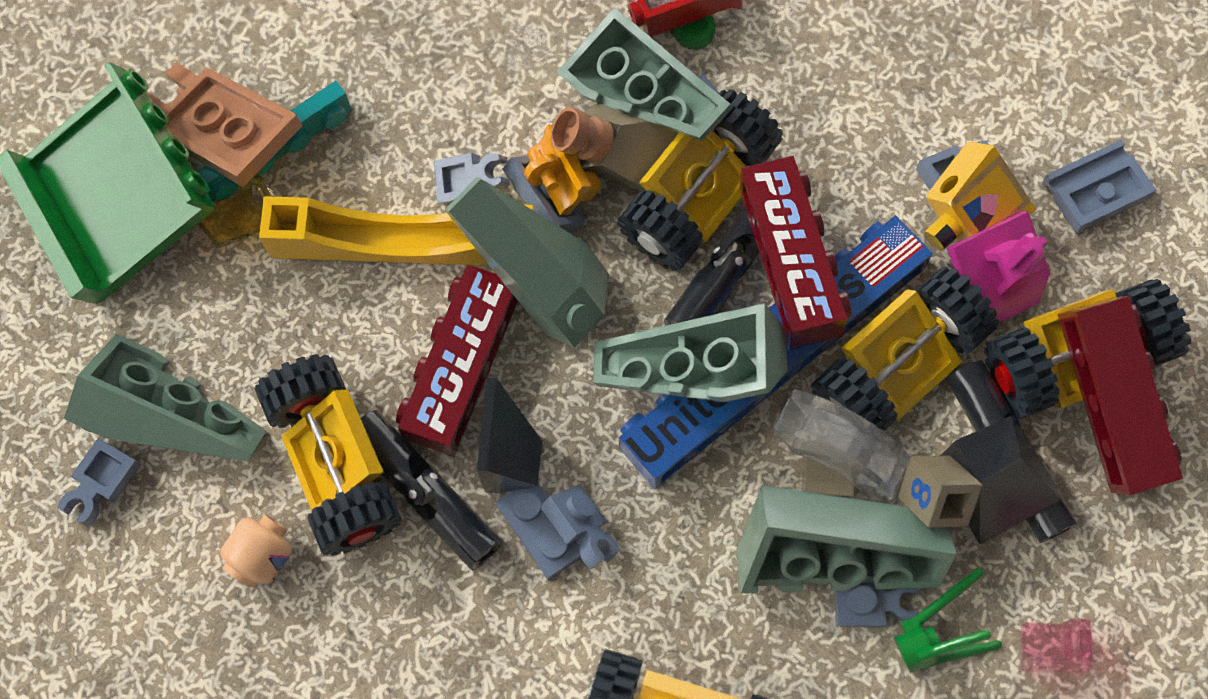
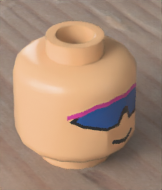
M266 514L262 516L260 521L251 517L242 518L221 548V557L226 562L222 569L239 582L251 588H255L257 583H272L292 554V545L284 537L288 528Z

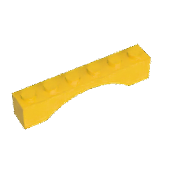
M264 196L259 239L271 259L489 266L447 213L433 215L380 214L339 207L311 198ZM523 204L534 211V205Z

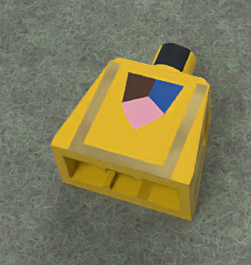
M969 141L927 193V201L939 218L924 232V236L934 248L944 251L954 240L959 242L1021 211H1028L1029 215H1032L1037 209L996 147Z

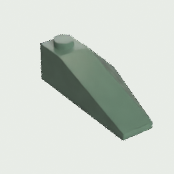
M615 7L557 71L564 80L587 100L703 141L733 108L721 95Z

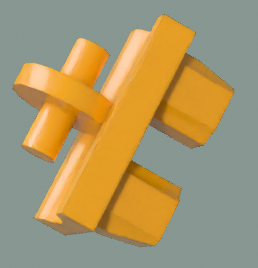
M548 124L544 129L542 140L527 152L531 162L527 165L524 175L531 185L544 184L560 215H570L579 202L592 200L602 184L595 172L582 169L579 163L581 159L576 153L565 154L553 148L551 143L552 125Z

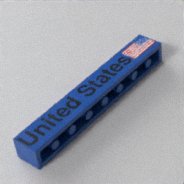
M896 215L884 225L878 221L870 226L860 237L861 243L851 251L844 248L834 255L838 268V276L834 277L838 291H845L847 293L852 311V317L847 319L843 336L924 271L933 254ZM774 303L772 306L769 307V309L780 321L778 311ZM841 337L789 349L787 343V372L770 393L725 402L661 394L656 400L658 405L646 416H643L641 413L636 414L620 429L622 435L619 436V449L655 490Z

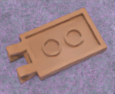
M176 62L164 73L168 80L179 86L175 90L178 96L169 105L146 91L151 101L158 105L166 114L169 123L166 124L172 136L176 137L185 146L189 157L242 187L302 127L297 114L208 67L199 75H196Z

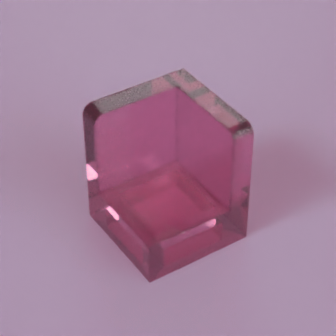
M1070 618L1062 624L1028 622L1022 624V672L1081 675L1092 670L1091 619Z

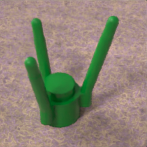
M975 569L915 617L900 622L904 633L894 637V640L909 673L919 669L922 671L937 664L1001 649L1002 644L998 640L975 644L991 638L992 633L987 629L940 643L932 626L924 630L921 625L984 575L982 569Z

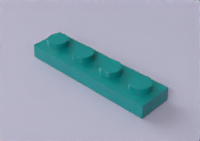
M337 80L290 110L297 114L302 127L264 165L255 177L269 172L275 165V160L289 151L296 153L304 149L310 143L311 137L324 128L333 129L343 123L347 113L352 111L346 92ZM207 166L196 171L207 182L210 188L207 194L212 202L214 200H225L238 190L239 185Z

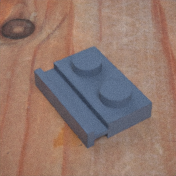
M1122 140L1047 174L1042 182L1044 187H1049L1053 193L1054 202L1076 234L1151 199L1157 191L1133 155L1128 156L1123 148L1125 144Z

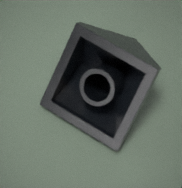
M487 377L477 472L484 491L487 493H502L537 487L541 455L545 452L543 441L499 380Z
M1009 416L955 440L940 455L951 456L982 484L969 522V527L979 544L991 540L1063 499L1015 416Z

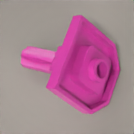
M1028 211L1018 212L947 247L954 269L958 270L960 277L963 274L969 277L970 284L973 287L977 284L982 289L979 293L983 297L988 296L992 302L989 307L996 309L998 315L995 318L1003 322L1040 303L1050 276L1043 250L1047 245V241L1043 236L1037 237Z

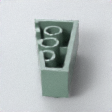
M761 485L737 547L736 558L740 593L751 594L758 593V586L781 585L782 592H802V585L830 584L831 591H846L860 583L874 582L876 589L937 588L941 586L957 554L949 527L928 528L908 507Z

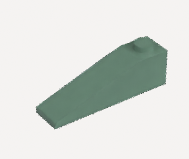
M478 177L445 209L449 217L546 335L575 348L605 316L609 273L585 242Z
M765 303L595 342L593 383L599 387L725 402L770 393L787 372L786 328Z
M115 334L78 374L64 419L88 432L96 433L107 439L249 462L267 432L226 401L208 402L201 397L198 391L201 383L191 376L184 378L183 382L179 381L164 370L169 364L168 359L158 352L119 334Z

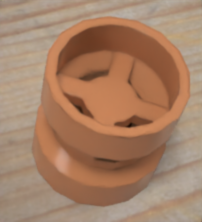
M571 107L565 108L557 115L551 129L553 148L565 154L576 153L580 159L590 163L602 161L608 154L613 142V128L608 121L598 117L588 118L587 114L583 111Z

